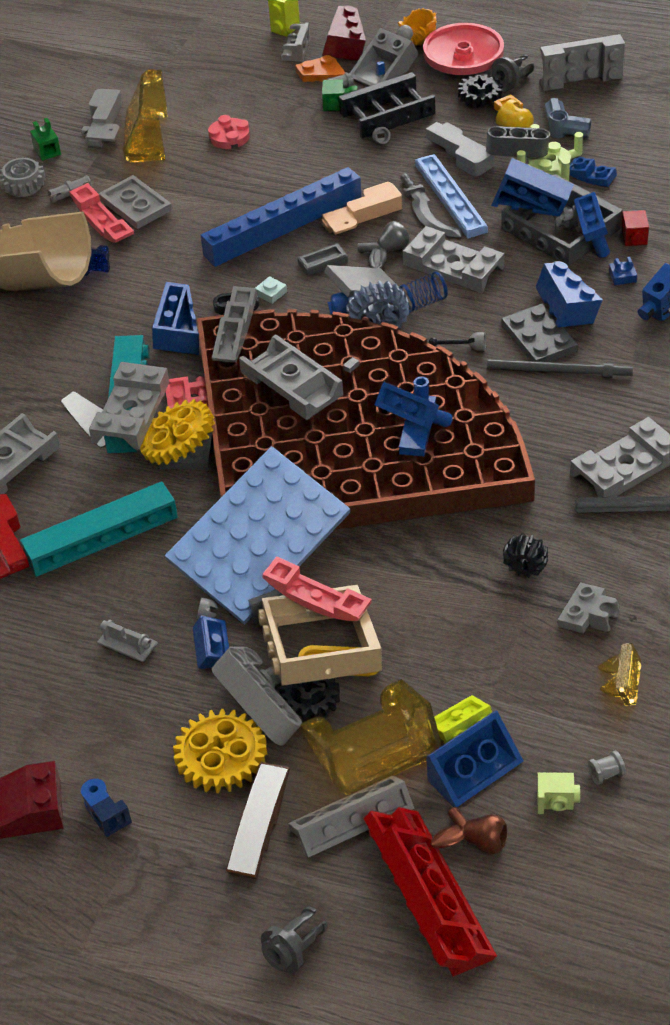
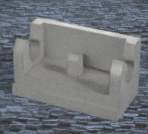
M308 22L290 25V29H297L299 32L298 34L291 33L288 35L287 43L282 47L284 49L281 55L282 61L303 62L310 42Z

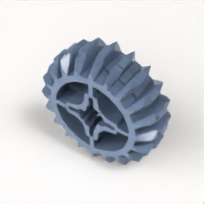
M380 280L377 284L369 282V286L364 287L361 285L360 291H354L353 297L348 298L349 304L346 305V312L350 314V318L362 320L365 317L363 315H366L369 318V322L376 324L385 322L401 328L402 322H407L409 301L402 288L399 289L397 284L392 285L389 281L383 284Z

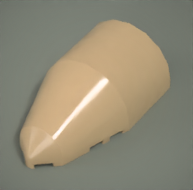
M84 212L28 218L21 221L22 225L10 227L9 223L2 225L3 229L0 230V289L17 292L72 286L81 281L87 272L91 257V236Z

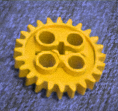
M193 399L190 403L184 400L181 405L176 402L173 408L167 406L164 413L159 411L158 417L153 418L141 444V453L151 464L156 462L157 465H160L163 461L168 465L171 459L176 463L181 456L184 459L187 458L188 452L195 453V447L203 446L201 441L210 438L207 433L213 431L211 426L215 424L213 420L215 418L207 404H203L201 400L196 402Z
M224 709L220 710L219 715H215L210 710L209 717L207 718L202 714H198V722L190 719V729L181 727L182 736L175 737L177 745L173 746L175 766H177L179 775H184L186 783L193 781L195 789L203 784L205 792H208L211 786L215 787L216 793H219L223 786L226 787L228 792H231L232 784L242 788V780L245 779L252 782V773L257 774L260 763L265 762V755H267L266 737L262 734V729L259 726L256 727L253 719L247 721L246 713L237 717L236 710H232L229 715H225Z

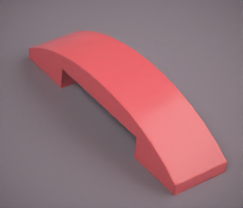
M89 183L69 191L80 212H84L86 220L108 241L116 243L134 234V230L123 219L118 220L100 202L99 194Z
M277 556L262 574L263 579L292 601L316 613L339 620L358 621L372 601V599L348 588L343 594L300 574L299 566Z

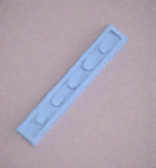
M432 154L415 159V166L467 239L488 233V226L437 156Z

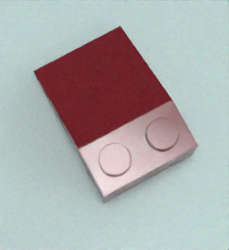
M55 761L25 765L0 778V839L64 829L61 780Z

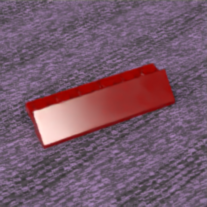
M398 807L391 815L370 811L363 818L369 828V834L375 840L381 851L383 861L388 865L394 876L395 884L400 888L405 897L406 905L413 913L420 926L421 934L426 938L432 949L435 961L441 967H448L454 977L494 960L497 955L439 848L431 847L430 843L433 837L419 812Z

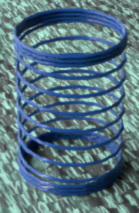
M434 272L422 278L424 280L426 297L421 285L420 288L417 285L421 294L419 298L422 301V305L423 303L426 305L433 304L436 298L439 300L447 298V285L439 272ZM434 274H437L442 282L445 297L441 296L438 282L439 292L436 288ZM425 277H428V283H429V280L431 281L432 286H433V289H434V291H435V294H434V292H433V290H432V288H431V286H430V283H429L428 288H429L430 294L428 293V295L430 296L431 301L433 300L434 302H430V301L427 299V293H426L427 289H426V285H425V282L427 283V281L425 280ZM407 284L399 286V289L402 288L403 290V287L406 289L412 303V310L409 309V312H413L416 307L414 301L416 298L413 291L411 293L407 287ZM416 288V291H415V294H416V297H417L416 302L418 303V305H420V304H419V301H418V296H417L418 291H417V288ZM431 291L435 296V300L432 298ZM422 294L426 299V303L423 301Z

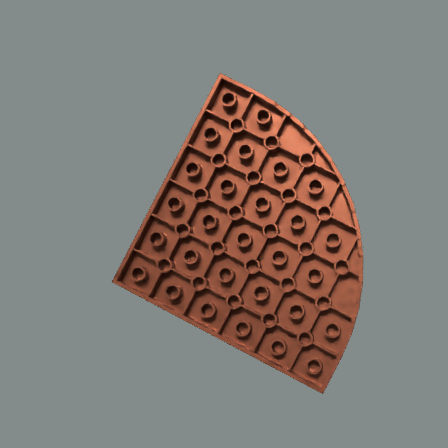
M274 309L253 311L248 332L236 363L212 361L220 319L224 315L197 318L208 405L215 417L213 419L215 424L211 427L213 428L212 435L221 497L272 446L350 508L349 515L335 529L535 501V478L516 421L512 420L510 411L499 400V395L496 391H492L487 386V381L479 373H473L465 361L459 362L453 358V353L440 345L435 347L427 343V338L413 332L407 334L399 331V327L393 324L369 322L367 317H363L360 320L350 318V314L334 311L332 315L319 314V310H311L310 313H297V309H287V313H275ZM276 334L340 378L343 383V396L306 420L290 408L289 400L262 381L256 384L242 374L239 358L244 356L251 361L266 352L272 336ZM353 357L359 360V366L349 373L343 370V365ZM426 377L429 380V396H436V404L439 405L438 409L452 415V423L447 428L432 423L425 457L399 454V444L405 418L375 406L383 382L414 394V379Z

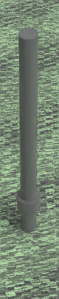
M487 360V369L598 374L613 378V375L633 376V367L614 366V363L593 365Z

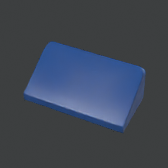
M201 615L193 626L197 666L199 669L212 668L229 648L225 620Z

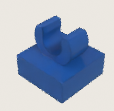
M627 257L625 262H620L616 258L614 263L609 264V273L614 285L637 282V273L631 257Z

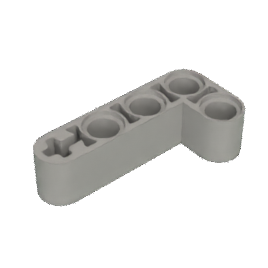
M229 647L212 667L213 674L274 743L280 746L285 745L302 725L301 719L257 670L263 663L261 657L248 647Z

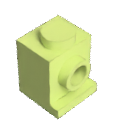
M538 772V814H544V809L555 811L573 810L574 803H580V785H574V773Z

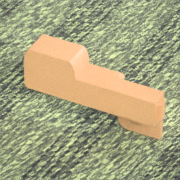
M390 182L364 189V197L347 202L346 207L322 214V225L329 233L334 232L335 235L354 229L359 223L401 210L402 194Z

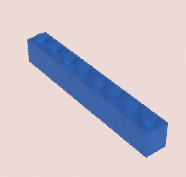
M347 167L201 234L203 256L216 267L322 217V214L346 206L349 201L362 198L360 176Z

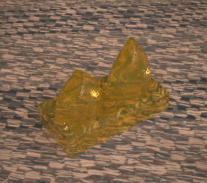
M632 643L621 644L620 654L607 659L598 666V669L603 672L617 675L601 686L600 690L607 695L621 697L625 706L636 705L641 658Z

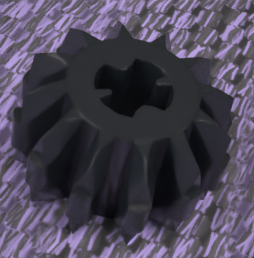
M523 532L520 536L513 535L503 549V564L509 566V571H516L518 576L521 574H525L528 578L532 574L538 576L548 562V547L543 545V539H534L533 534L530 537L526 536Z

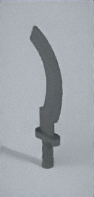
M407 173L402 174L400 179L406 186L403 189V194L406 197L413 198L412 207L420 222L424 226L445 232V236L462 237L461 228L443 224L433 216L428 206L430 200L424 193V186L421 184L415 185Z

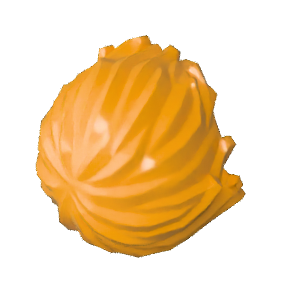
M418 8V10H412L409 16H404V21H399L398 25L410 26L413 30V36L410 40L414 46H421L424 44L426 37L436 30V13H433L430 9Z

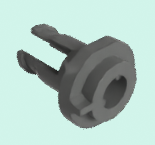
M521 55L519 58L514 59L501 57L493 62L492 76L495 77V80H500L502 92L515 88L520 78L533 72L534 63L519 68L522 65V61L528 58V55Z
M305 907L300 916L293 918L283 928L270 926L262 933V952L272 967L279 971L295 973L303 966L302 953L314 943L318 935L325 933L327 930V923L323 921L318 926L312 928L303 938H300L295 932L317 912L315 908Z

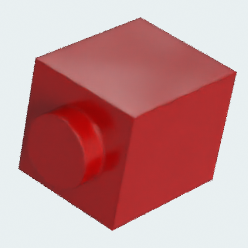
M645 210L623 211L621 230L625 246L648 245L649 224Z

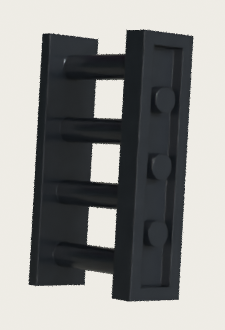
M413 72L339 96L340 114L343 118L354 114L359 119L360 137L362 139L372 136L373 131L378 127H386L390 130L436 114L435 96L431 95L422 98L416 92V76ZM410 96L413 102L403 104L400 99ZM391 102L395 106V108L385 110L381 105ZM373 108L377 114L367 117L363 111Z

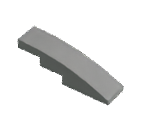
M233 286L230 301H227L224 317L220 319L212 361L237 362L252 318L257 297L256 288Z

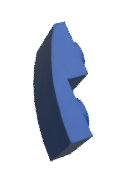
M578 157L574 158L570 164V176L593 185L609 187L617 176L616 167L596 166L594 159Z

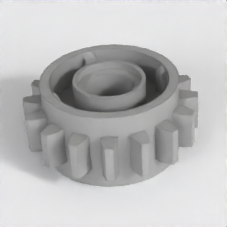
M30 158L13 159L7 162L0 170L1 189H5V193L15 197H26L35 194L44 185V180H46L43 166H39V162Z

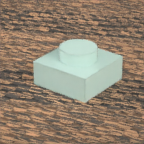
M270 276L255 287L258 297L271 304L287 293V285Z

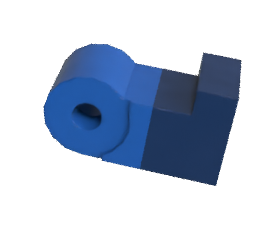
M90 779L82 785L81 794L86 810L106 837L132 823L127 805L123 800L114 803L108 795L106 785L102 780Z

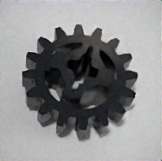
M476 74L474 78L468 76V80L462 79V83L458 84V98H460L461 102L466 101L467 106L473 104V108L477 107V105L484 108L486 104L492 106V102L502 98V84H500V80H495L494 76L488 78L487 74L484 76Z
M335 678L279 686L280 696L298 716H302L304 723L307 722L309 717H312L315 722H318L319 715L328 718V710L336 711V703L340 702L339 682H335Z

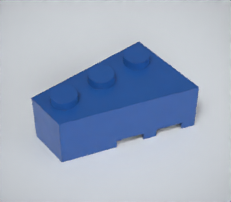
M512 158L491 206L507 205L512 206L514 210L526 208L532 209L533 213L560 217L574 184Z
M560 261L544 263L536 289L543 302L549 304V313L557 318V327L593 324L603 299L595 293L594 289L587 286L580 276L574 274L567 264Z
M166 282L152 327L153 349L199 355V332L189 285Z

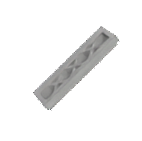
M390 776L288 823L291 832L298 836L305 856L311 857L369 830L363 818L370 811L391 815L398 807L412 810L414 806L405 781L395 776Z

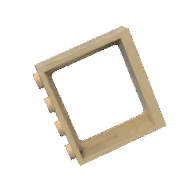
M358 585L332 588L343 594L347 588L361 594ZM284 595L262 598V609L258 610L259 624L262 626L264 641L267 642L268 656L272 658L274 675H279L282 686L382 671L381 646L367 609L358 621H353L362 648L287 659L278 631L279 626L332 618L306 609Z

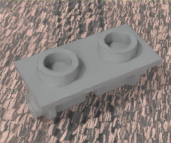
M104 620L101 623L100 630L103 631V635L97 641L102 646L141 662L145 661L158 644L157 641L150 639L147 634H139L115 624L113 620Z

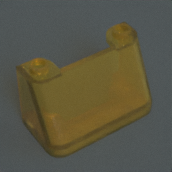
M149 69L141 75L126 111L123 153L124 158L129 162L165 160L166 153L163 145L160 116L168 117L162 70Z
M402 679L389 684L382 690L380 695L382 710L333 731L330 723L321 717L301 723L306 741L334 786L342 794L351 795L425 762L429 754L441 747V740L431 703Z

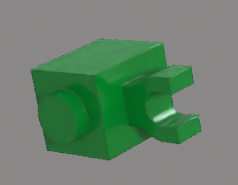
M343 79L323 80V111H340L339 96L356 91L358 87L350 86L344 88Z
M44 118L45 124L42 127H39L37 121L33 122L35 129L30 131L33 148L42 161L61 155L58 137L51 128L48 118Z

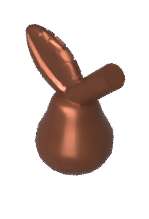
M453 807L448 811V815L455 826H449L437 832L430 843L433 848H447L465 839V841L476 846L484 853L496 854L506 844L507 824L503 818L495 814L467 821L457 807Z

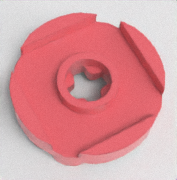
M229 115L220 116L218 121L211 124L208 129L211 144L221 149H231V145L236 144L240 147L247 143L250 138L248 121L231 118Z

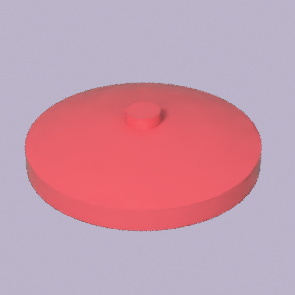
M456 23L440 27L430 33L423 44V55L426 62L440 72L453 75H471L487 71L492 68L493 62L503 57L504 42L500 34L487 26L475 23Z

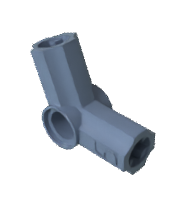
M550 98L545 103L550 136L562 138L566 135L574 136L576 132H581L583 137H589L591 119L568 116L563 102L559 101L558 98Z

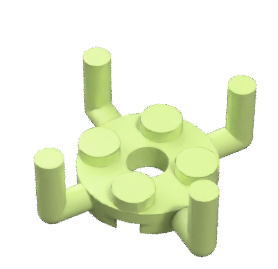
M533 124L531 128H539V125ZM575 133L574 149L567 151L561 147L560 143L550 142L548 154L545 157L539 158L528 157V165L551 175L556 174L569 181L571 159L582 155L583 133ZM519 150L517 152V160L525 163L526 152Z

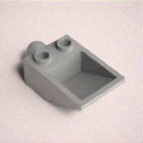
M402 25L399 27L397 34L380 28L350 72L353 75L354 81L369 87L399 77L407 72L419 55L413 42L410 40L413 36L412 28L408 25ZM383 61L385 63V74L378 75L376 73V62Z

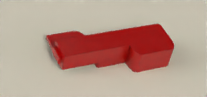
M0 494V579L30 567L27 556L14 535V532L21 526L17 512L7 494Z

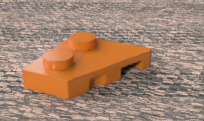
M329 55L295 65L296 73L303 82H323L327 78L344 75L345 72L337 60Z

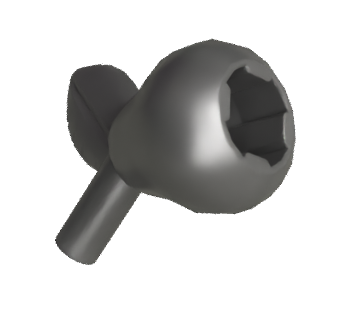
M392 221L385 226L376 243H358V252H371L369 256L370 267L382 268L387 260V253L405 248L410 241V237L401 223Z

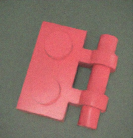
M188 376L169 379L166 398L167 405L170 408H173L176 402L181 405L184 400L190 403L193 399L196 402L201 400L203 404L206 403L209 407L204 377L199 376L196 378V382L191 383L188 381ZM191 394H197L198 396L191 397Z

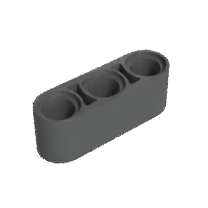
M491 127L487 131L486 152L495 156L517 157V152L523 150L526 152V157H545L548 154L550 132L542 128Z

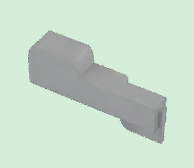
M95 90L89 102L93 122L85 137L88 147L102 148L105 141L115 142L120 131L119 125L113 124L122 106L120 90Z
M435 122L426 128V138L444 147L446 153L455 157L456 167L473 176H480L494 167V155L488 154L485 146L463 136L461 129L448 122L443 125Z

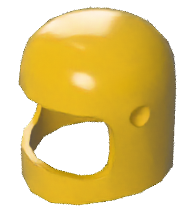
M511 99L499 109L496 123L499 127L531 128V125L534 123V117L528 109H521L518 101Z

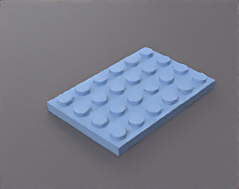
M271 446L165 554V559L245 625L252 617L248 600L276 590L262 577V574L276 556L300 566L349 515L350 508Z

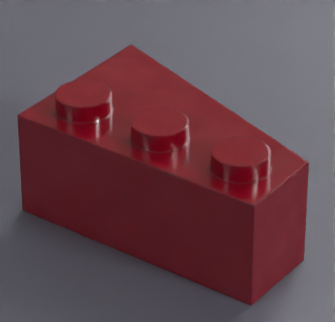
M349 5L338 6L327 35L322 56L329 55L335 58L356 61L360 59L366 38L357 8Z

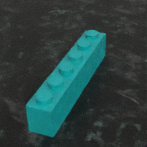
M143 335L115 336L108 398L114 388L113 378L121 362L148 365L146 359L150 358L149 344H145ZM104 435L107 453L137 452V449H134L123 438Z
M161 481L20 539L21 546L27 556L29 566L37 577L178 518L175 500Z

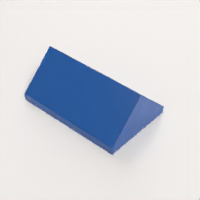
M493 711L427 756V780L453 807H458L523 762L498 711Z

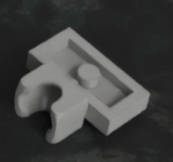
M580 582L557 619L560 628L583 634L589 624L593 629L608 632L611 629L609 617L616 618L619 616V604L615 598L606 596L605 588Z

